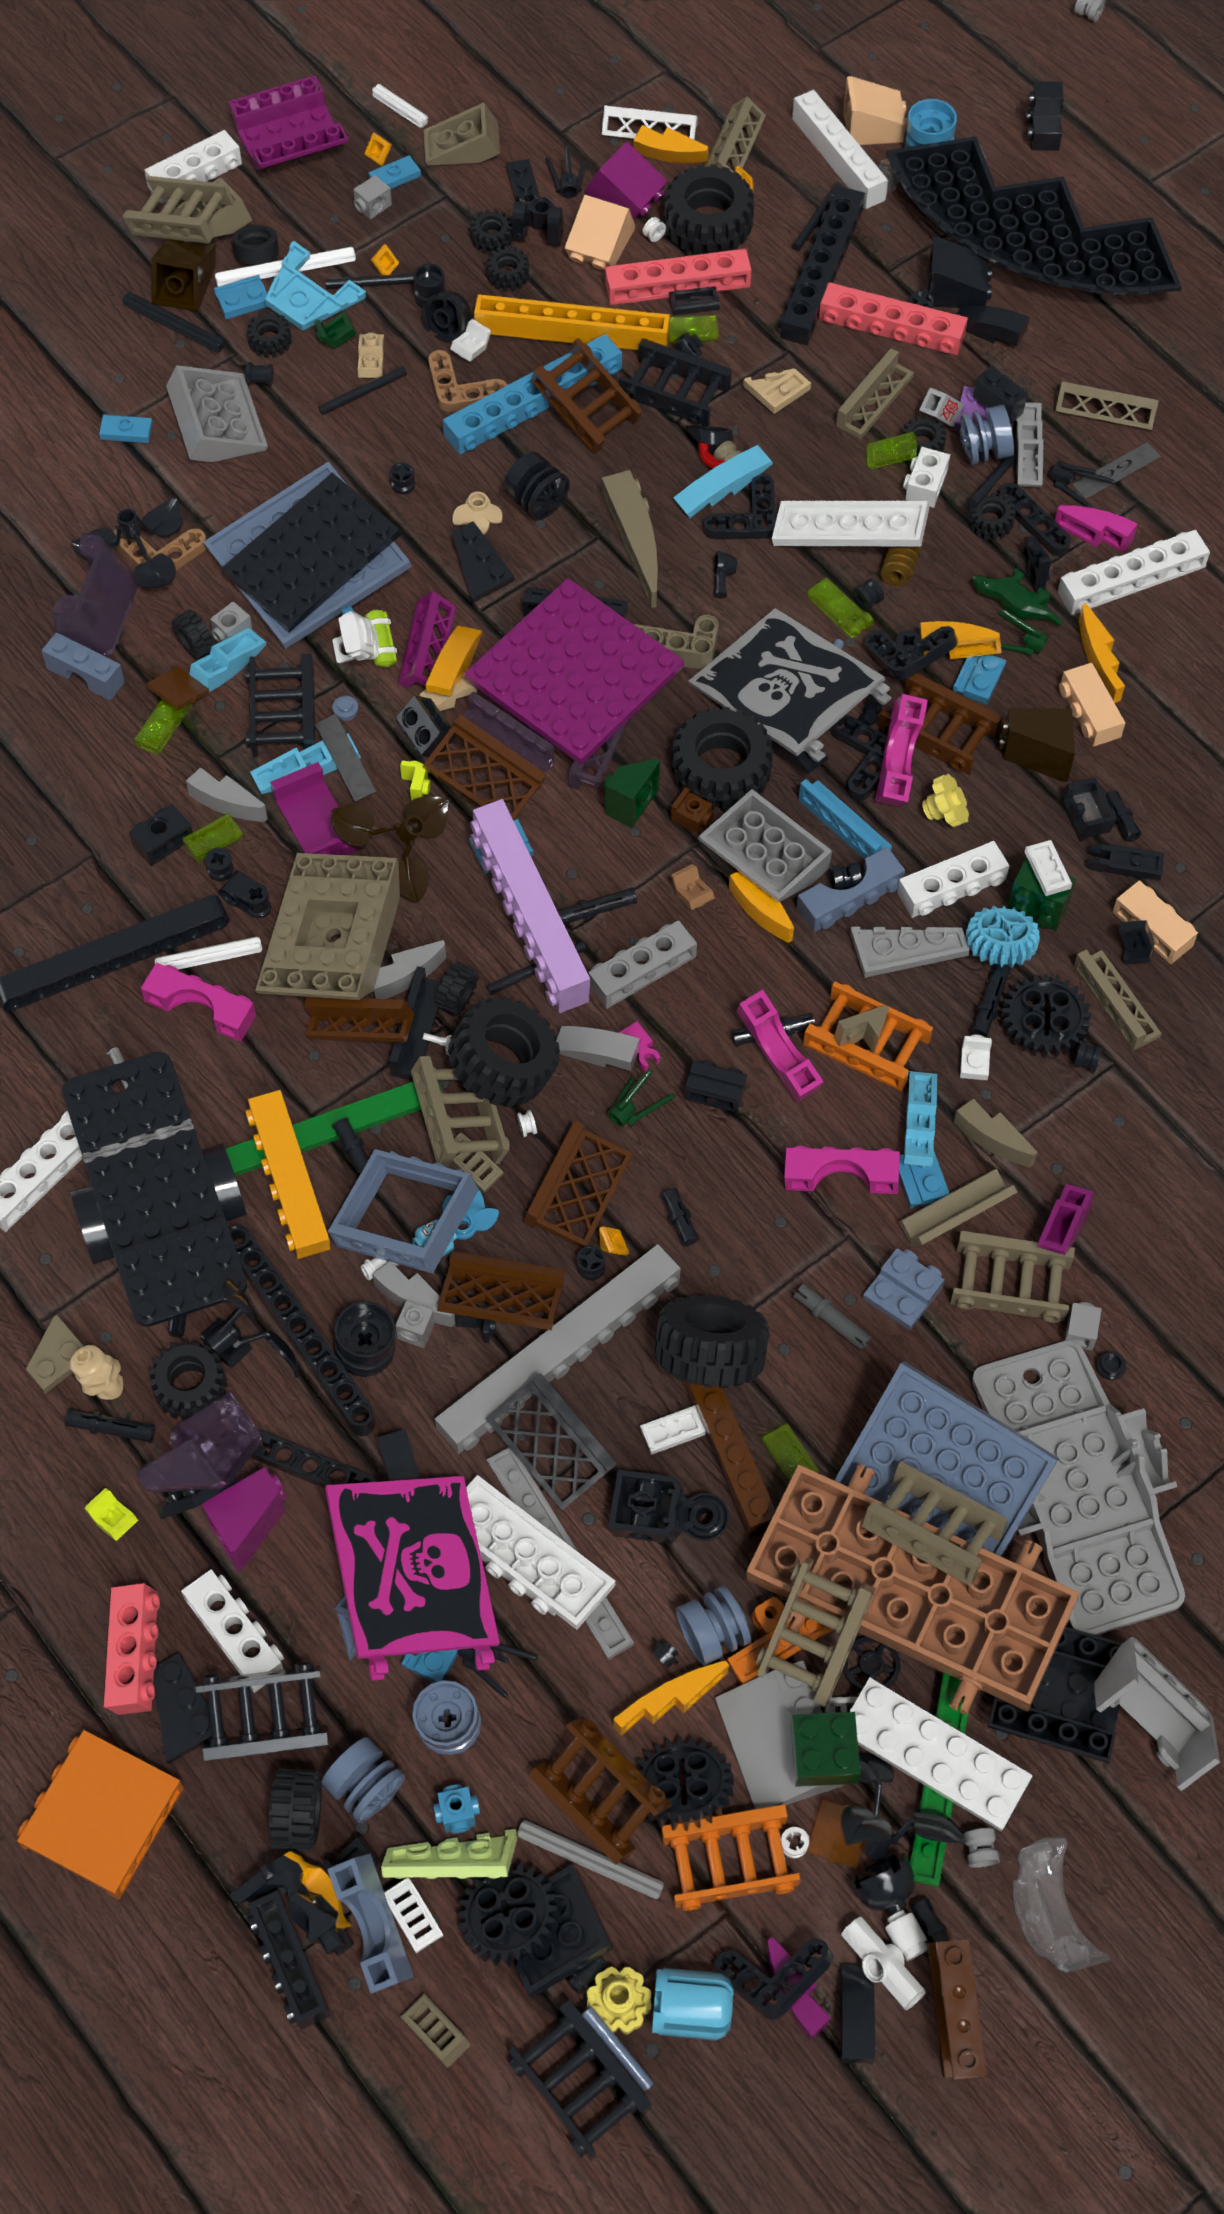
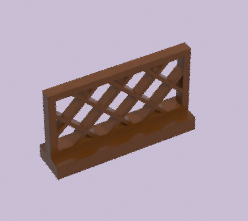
M461 714L423 764L425 770L478 807L501 799L504 800V803L512 802L514 811L511 817L513 821L534 793L540 789L546 777V773ZM455 735L463 741L465 749L450 751V739ZM481 753L485 756L486 764L472 766L470 754ZM466 754L468 767L453 768L451 756ZM447 757L449 769L438 770L431 764L436 758ZM501 767L506 771L508 779L493 781L491 769ZM487 769L489 782L475 783L473 771ZM469 772L471 784L460 785L457 783L455 773ZM524 783L531 789L526 795L515 796L513 784ZM509 784L511 797L497 799L494 786ZM491 787L493 799L481 800L477 797L476 789Z
M574 1120L523 1223L532 1228L534 1225H537L583 1248L588 1245L633 1153L583 1129L584 1125ZM584 1139L594 1143L598 1152L585 1156L581 1148ZM578 1152L580 1158L574 1159ZM614 1153L624 1158L620 1166L610 1168L605 1156ZM601 1158L605 1170L591 1174L587 1161ZM582 1163L586 1176L573 1179L569 1170L570 1166ZM617 1172L615 1178H613L612 1173ZM607 1175L611 1184L610 1188L598 1192L594 1179ZM565 1176H566L567 1179H568V1181L563 1182V1180H564V1178H565ZM589 1180L593 1193L580 1197L575 1184ZM570 1186L575 1199L561 1202L557 1193L558 1190ZM595 1198L599 1207L598 1212L586 1215L582 1202ZM577 1204L582 1217L568 1220L564 1207ZM558 1209L563 1222L552 1224L544 1220L547 1212ZM584 1222L587 1229L585 1238L582 1239L574 1235L570 1225Z
M452 1251L450 1266L438 1302L437 1311L552 1331L559 1300L563 1293L565 1270ZM453 1280L467 1283L458 1286ZM482 1285L492 1286L494 1288L486 1291ZM475 1288L479 1294L469 1298L464 1293ZM510 1290L521 1291L522 1293L514 1295ZM503 1293L508 1298L497 1303L493 1297ZM539 1295L551 1297L546 1300H543ZM454 1296H458L462 1300L458 1304L446 1301ZM528 1298H532L536 1304L528 1308L521 1303ZM486 1300L490 1307L486 1309L478 1308L475 1304ZM514 1305L519 1312L514 1314L507 1313L504 1309ZM543 1310L548 1315V1319L537 1318L533 1314Z

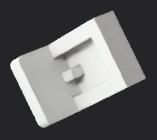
M471 319L468 322L466 332L452 342L451 350L462 358L472 361L486 350L491 330L476 320Z

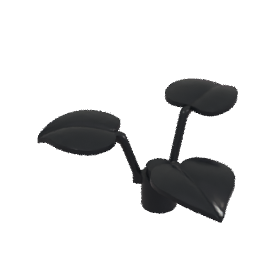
M173 498L148 512L142 520H140L139 515L133 509L120 511L117 515L119 525L115 527L116 535L110 529L100 528L85 534L77 540L70 541L72 548L82 559L92 563H102L115 556L116 550L114 546L120 544L121 533L128 539H136L146 561L140 563L134 570L133 575L136 583L145 588H161L174 580L176 574L175 564L169 556L164 554H158L150 560L140 539V533L143 530L150 536L155 533L159 537H168L175 534L182 527L183 517L177 499Z
M228 1278L223 1284L221 1300L236 1305L237 1309L226 1322L206 1336L210 1346L221 1355L232 1345L237 1349L243 1344L265 1338L292 1366L296 1379L299 1376L296 1357L287 1343L274 1331L270 1333L265 1331L239 1340L238 1337L242 1333L234 1322L243 1313L252 1320L257 1319V1314L246 1293H243Z
M859 1752L861 1771L859 1781L864 1783L874 1782L876 1786L873 1813L861 1806H848L843 1810L841 1830L846 1845L865 1842L863 1846L864 1854L871 1859L881 1861L886 1859L891 1844L897 1845L900 1837L910 1827H913L915 1834L927 1840L948 1843L965 1842L964 1835L954 1821L942 1812L932 1809L916 1810L913 1815L914 1819L907 1820L898 1832L894 1834L892 1826L886 1820L879 1817L882 1782H892L894 1771L889 1763L878 1756Z

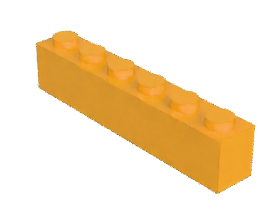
M281 1090L248 1099L249 1110H245L249 1127L255 1126L257 1134L253 1135L257 1151L263 1150L265 1159L261 1160L265 1176L271 1175L273 1184H269V1189L273 1201L279 1200L281 1209L277 1210L281 1226L287 1225L289 1234L285 1235L289 1251L295 1250L297 1259L330 1250L329 1237Z

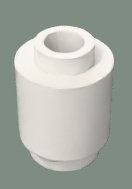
M904 1910L887 1919L889 1925L885 1927V1930L892 1943L901 1950L907 1962L927 1951L925 1943L927 1938L913 1913L906 1915Z

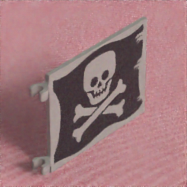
M776 608L688 681L689 685L722 707H730L732 711L739 709L744 711L746 716H754L758 719V724L764 725L767 729V734L773 741L794 755L798 756L802 751H806L816 762H819L826 756L825 753L820 751L824 745L816 739L866 696L872 694L882 705H885L892 699L891 696L886 694L890 687L883 683L885 681L884 676Z

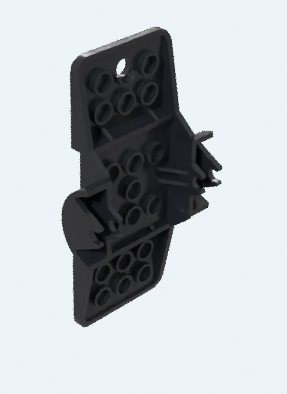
M153 1052L67 1080L63 1085L62 1094L91 1182L90 1186L71 1191L70 1195L93 1265L115 1258L136 1323L144 1327L154 1326L227 1302L221 1300L223 1284L228 1278L244 1293L247 1288L246 1278L226 1222L247 1215L241 1193L224 1144L221 1143L201 1149L169 1055L164 1052ZM118 1080L128 1083L127 1089L123 1092H115L112 1086Z

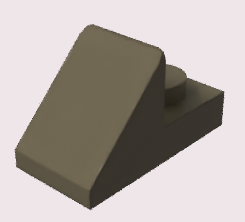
M887 1005L838 1021L834 1036L835 1041L839 1046L864 1039L871 1051L875 1053L889 1008Z

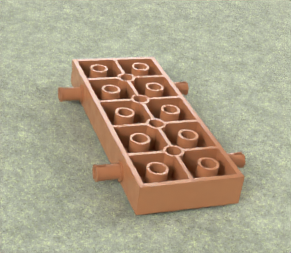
M798 1464L746 1571L747 1580L788 1599L795 1583L790 1580L797 1563L802 1564L809 1557L814 1560L810 1572L852 1591L854 1588L859 1590L864 1583L871 1585L876 1590L858 1633L959 1679L961 1683L949 1706L957 1711L961 1701L964 1700L960 1708V1713L967 1715L978 1690L989 1693L1028 1712L1080 1593L1032 1571L1042 1551V1547L1035 1543L1031 1553L1028 1554L1032 1541L1024 1540L1015 1563L981 1548L976 1557L982 1559L976 1579L969 1586L862 1527L867 1509L872 1501L882 1506L885 1505L865 1495V1491L875 1474L871 1468L867 1467L865 1472V1465L858 1464L847 1487ZM900 1510L895 1511V1513L903 1516L904 1518L910 1521L913 1518V1516L908 1515ZM926 1522L922 1526L936 1535H939L941 1529ZM954 1535L949 1541L963 1550H966L970 1542ZM804 1583L798 1600L840 1619L842 1617L848 1618L852 1607L847 1606L848 1602ZM793 1611L786 1628L799 1633L805 1616Z

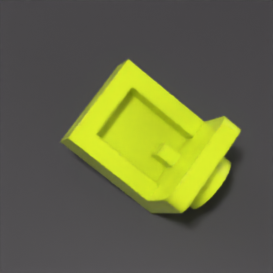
M401 761V778L412 781L410 787L411 801L424 797V795H429L431 780H428V771L423 768V764L418 761Z
M107 1488L85 1506V1510L96 1525L115 1541L138 1521L136 1516L117 1501Z

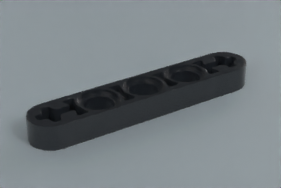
M261 1430L249 1432L244 1439V1448L250 1458L324 1489L326 1485H336L329 1480L330 1475L335 1471H342L346 1475L344 1482L341 1484H351L352 1477H355L354 1483L376 1482L374 1477L365 1472ZM261 1439L263 1446L271 1449L270 1457H267V1449L258 1447L256 1450H253L251 1443H257ZM282 1449H288L293 1454L292 1458L284 1463L279 1462L276 1459V1454ZM308 1460H315L318 1462L319 1468L316 1472L309 1474L303 1471V1464Z

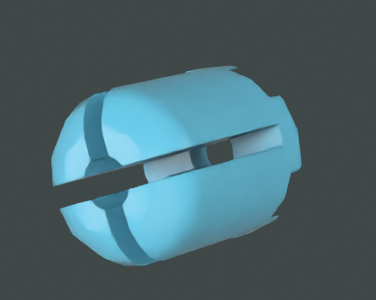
M671 1968L657 1969L652 2033H658L661 2036L716 2041L725 2037L731 2028L733 2010V1985L729 1978L722 1973Z

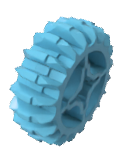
M993 905L991 910L983 908L982 912H976L974 917L970 919L966 931V941L968 948L973 951V956H980L981 962L987 960L990 962V965L996 963L1000 964L1002 968L1004 964H1008L1013 968L1015 963L1023 965L1025 960L1030 961L1031 957L1035 955L1040 940V931L1038 930V924L1033 922V917L1025 916V911L1017 912L1015 907L1013 909H1006L1005 906L997 908Z

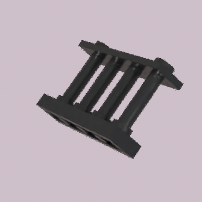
M642 338L639 343L638 361L641 363L632 379L620 376V387L631 399L636 400L638 403L689 420L695 424L709 426L711 407H708L717 389L728 392L731 386L732 369ZM650 366L663 370L654 387L641 383ZM672 374L685 378L676 395L663 391ZM695 381L707 385L699 403L685 399Z
M301 654L302 665H297V667L257 669L255 656L250 657V667H245L246 683H250V732H246V746L252 748L253 758L258 757V744L299 742V745H304V749L316 744L312 654ZM298 678V680H302V686H297V689L258 691L257 680ZM298 699V702H302V707H298V710L258 712V701ZM298 721L303 723V729H298V732L258 734V723Z
M302 1662L295 1664L294 1669L221 1678V1674L202 1676V1680L197 1681L195 1690L196 1693L207 1692L212 1733L209 1742H205L202 1748L204 1761L328 1745V1726L321 1727L320 1723H317L312 1678L321 1676V1665L314 1666L313 1662ZM300 1680L305 1725L302 1726V1730L290 1731V1728L286 1727L281 1682ZM269 1684L274 1729L271 1730V1734L259 1735V1732L255 1731L250 1686ZM238 1688L243 1733L240 1734V1738L228 1739V1736L224 1735L219 1690Z
M568 2000L559 2008L560 2015L562 2016L559 2019L560 2023L524 2054L520 2055L514 2046L509 2049L511 2060L508 2064L519 2078L525 2075L573 2138L569 2143L579 2157L582 2158L586 2155L591 2161L596 2157V2152L591 2147L595 2141L629 2112L631 2114L637 2112L640 2117H643L651 2110L652 2104L573 2003ZM575 2033L582 2042L579 2045L580 2050L541 2082L529 2066L567 2034L571 2036ZM596 2059L603 2068L599 2072L600 2076L561 2108L549 2092L587 2060L591 2062ZM616 2085L623 2094L620 2098L621 2102L582 2135L570 2118L608 2086L612 2088Z

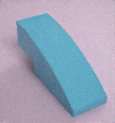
M247 628L213 645L210 655L191 664L189 675L209 688V692H211L241 671L250 662V657H256L266 646V641L250 628Z

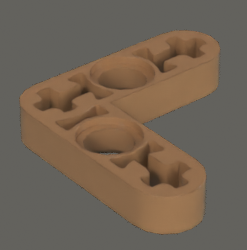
M436 350L429 355V370L438 405L445 412L460 411L494 393L495 390H500L507 386L506 382L501 379L457 385L449 354L443 350ZM437 361H441L443 369H439ZM441 378H448L451 380L447 384H441L438 382V380H440ZM450 392V398L452 401L447 400L446 393ZM475 392L478 393L479 396L475 399H471L467 397V394Z
M200 529L186 531L157 552L140 536L150 560L158 554L169 556L172 552L176 551L182 553L179 558L172 559L176 570L206 550L203 543L206 540V536ZM124 538L120 539V544L115 547L135 567L140 563L146 562L143 556L135 557L133 555L136 551L140 550L136 539H129L130 545Z

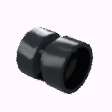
M431 263L423 264L414 271L416 304L422 308L430 296L437 292L445 291V275L440 266Z

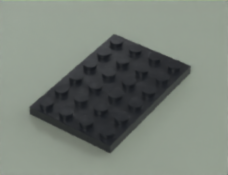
M332 472L226 563L221 570L229 580L290 632L401 536V532L398 527Z

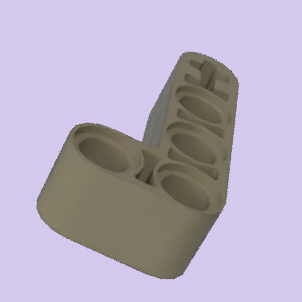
M700 616L695 622L693 633L633 624L683 659L684 667L703 669L714 659L718 639V621L714 616Z

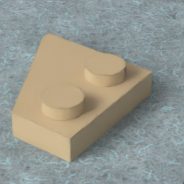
M796 369L784 370L781 373L765 374L763 379L752 381L751 377H747L743 380V386L774 414L811 390V382Z

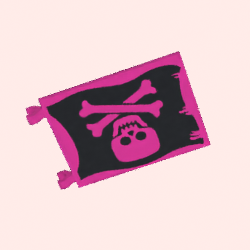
M464 1476L326 1485L325 1491L357 1659H369L371 1681L384 1680V1674H388V1663L384 1656L474 1648L477 1671L489 1670V1664L495 1662L490 1646H498L500 1642Z

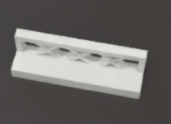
M605 106L602 135L634 139L637 134L633 133L629 125L633 121H643L646 127L650 129L657 123L666 124L672 130H676L679 126L691 127L690 138L695 140L698 117L694 115ZM609 118L620 119L624 126L618 131H608ZM625 128H627L630 133H626V132H622V131H623Z

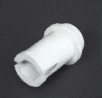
M379 1258L366 1259L364 1264L361 1265L362 1273L367 1280L373 1279L372 1274L389 1261Z

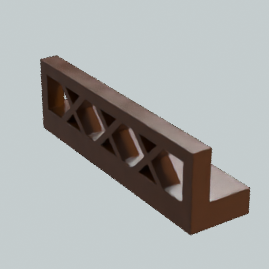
M306 997L304 1007L311 1015V1019L305 1035L308 1039L406 1043L415 1014L406 1001L401 999L362 998L360 1000ZM319 1021H330L331 1024L322 1031H317ZM348 1021L355 1023L347 1031H340L338 1029ZM370 1023H379L380 1026L372 1032H364L363 1028ZM396 1023H402L400 1033H389L387 1031Z

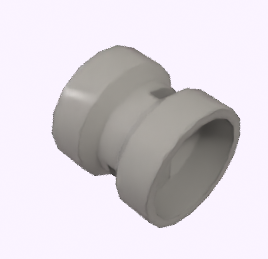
M1077 0L1074 13L1080 16L1086 15L1089 20L1096 22L1103 12L1105 0Z
M982 1828L963 1834L965 1845L969 1847L970 1852L967 1856L969 1867H987L1000 1862L999 1853L994 1849V1842L996 1840L994 1829Z

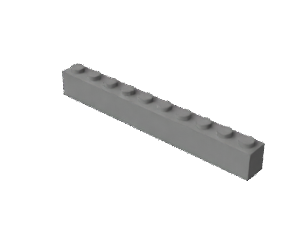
M657 1244L552 1327V1331L547 1330L436 1417V1430L458 1454L463 1450H471L478 1444L479 1438L487 1431L489 1433L495 1431L486 1418L518 1393L538 1374L541 1373L548 1382L555 1378L560 1379L566 1375L570 1366L577 1360L579 1362L585 1360L596 1345L608 1342L614 1335V1331L620 1326H628L635 1319L639 1311L643 1308L645 1310L651 1308L657 1302L658 1296L665 1291L668 1293L676 1288L680 1282L681 1268ZM531 1390L521 1397L520 1410L524 1407L525 1401L532 1396L536 1397ZM515 1402L508 1409L517 1410V1402ZM503 1412L495 1419L497 1424L500 1426L502 1420L510 1413Z

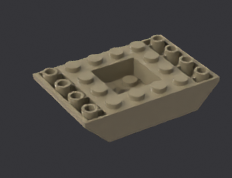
M297 853L255 991L260 994L360 1000L373 992L400 900L398 859ZM336 934L341 935L335 942H329L332 936Z

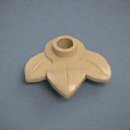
M473 492L467 498L466 504L460 505L455 509L452 521L453 525H466L474 521L481 532L485 534L489 529L490 523L498 524L502 522V512L499 507L490 503L486 494Z

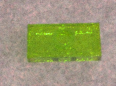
M717 316L670 318V342H674L680 335L686 332L691 336L696 333L701 341L718 340Z
M914 432L867 444V465L870 469L916 458V435Z
M228 813L184 837L183 842L198 862L204 859L207 852L211 849L224 848L242 838L243 834Z
M788 1424L781 1426L762 1438L763 1444L789 1482L798 1464L819 1474V1469Z

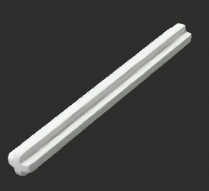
M353 247L311 254L310 259L298 271L353 262L356 258ZM283 260L217 272L215 274L217 286L257 275L260 276V279L275 277L282 267Z

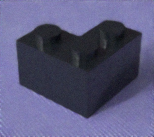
M1034 81L1033 91H1029L1028 106H1030V109L1025 111V123L1029 124L1026 137L1027 141H1031V151H1059L1062 138L1061 112L1064 101L1062 81Z

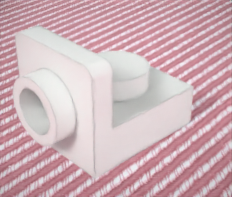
M981 1035L964 1037L961 1048L960 1078L988 1080L991 1038H985Z

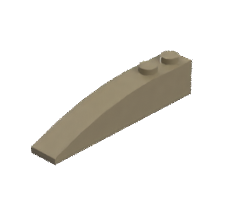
M630 470L602 477V496L651 608H654L657 602L658 564L655 537L648 514L650 511L646 498H642L640 483L638 479L633 478Z

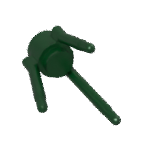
M1006 609L999 611L1000 616L1027 632L1022 642L1026 647L1001 644V649L1021 652L1032 656L1034 652L1040 654L1049 635L1034 629Z
M648 1069L632 1089L631 1086L635 1079H629L616 1101L609 1107L607 1115L620 1127H623L626 1123L632 1127L639 1119L672 1100L675 1095L671 1093L634 1115L636 1107L630 1100L652 1074V1070Z

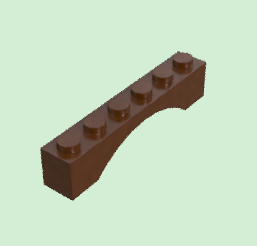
M682 1380L691 1405L696 1407L718 1455L737 1512L748 1538L765 1533L776 1510L723 1388L719 1386L708 1388L701 1384L692 1385L687 1383L686 1380Z

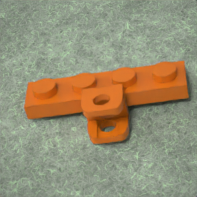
M772 1597L760 1604L752 1613V1622L762 1638L726 1660L741 1685L760 1677L757 1676L760 1668L759 1665H756L757 1658L763 1647L768 1649L785 1607L776 1597ZM765 1612L771 1613L773 1618L766 1617ZM805 1617L799 1634L817 1641L834 1629ZM781 1639L775 1656L787 1660L801 1651L802 1648Z

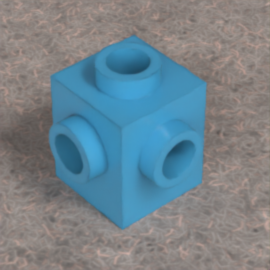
M452 1785L444 1788L442 1793H437L439 1803L433 1804L436 1821L437 1823L443 1822L445 1833H463L470 1830V1827L476 1826L474 1815L480 1814L477 1796H470L468 1787L462 1788L461 1785ZM462 1804L458 1810L450 1808V1806Z

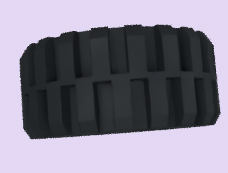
M712 164L711 167L698 165L695 169H692V167L686 169L684 174L679 173L667 186L664 196V224L666 225V233L677 246L681 245L682 250L686 252L690 250L694 255L735 250L739 247V244H743L747 240L748 235L751 233L754 214V194L748 182L742 179V176L736 171L732 173L730 168L724 166L723 168H718L717 165ZM710 206L719 208L724 212L709 215L696 212L694 209Z
M714 707L707 709L705 713L700 711L693 715V720L688 718L675 735L672 753L674 781L677 787L682 788V791L686 787L690 789V793L711 803L712 809L722 807V810H729L730 806L735 805L751 789L758 794L765 790L771 776L773 757L771 737L767 734V729L764 725L758 724V719L752 715L746 716L742 710L732 711L730 707H722V710H716ZM714 748H727L739 753L745 761L734 768L718 769L707 765L699 757L704 752Z
M498 997L475 1003L463 1016L453 1032L448 1045L450 1065L452 1068H455L454 1074L457 1079L464 1082L463 1087L468 1091L472 1090L476 1093L475 1097L481 1100L485 1098L489 1100L490 1104L499 1105V1103H503V1106H514L515 1103L522 1105L534 1099L555 1072L560 1059L558 1055L560 1053L559 1043L555 1042L557 1036L554 1029L550 1030V1023L545 1017L542 1019L538 1015L539 1011L535 1008L530 1009L526 1007V1003L522 1001L513 1002L512 998L502 997L501 1000H498ZM486 1040L499 1041L509 1046L518 1055L521 1063H512L500 1058L492 1051Z
M704 1294L703 1296L689 1295L687 1298L679 1297L674 1302H669L660 1311L654 1349L655 1358L665 1372L668 1374L672 1373L674 1378L686 1380L687 1383L692 1385L701 1384L708 1388H712V1386H719L720 1388H728L732 1385L735 1387L742 1386L744 1382L749 1383L753 1381L763 1371L769 1339V1325L760 1312H756L754 1307L751 1305L746 1306L742 1301L736 1299L730 1300L725 1296L714 1297L710 1294Z

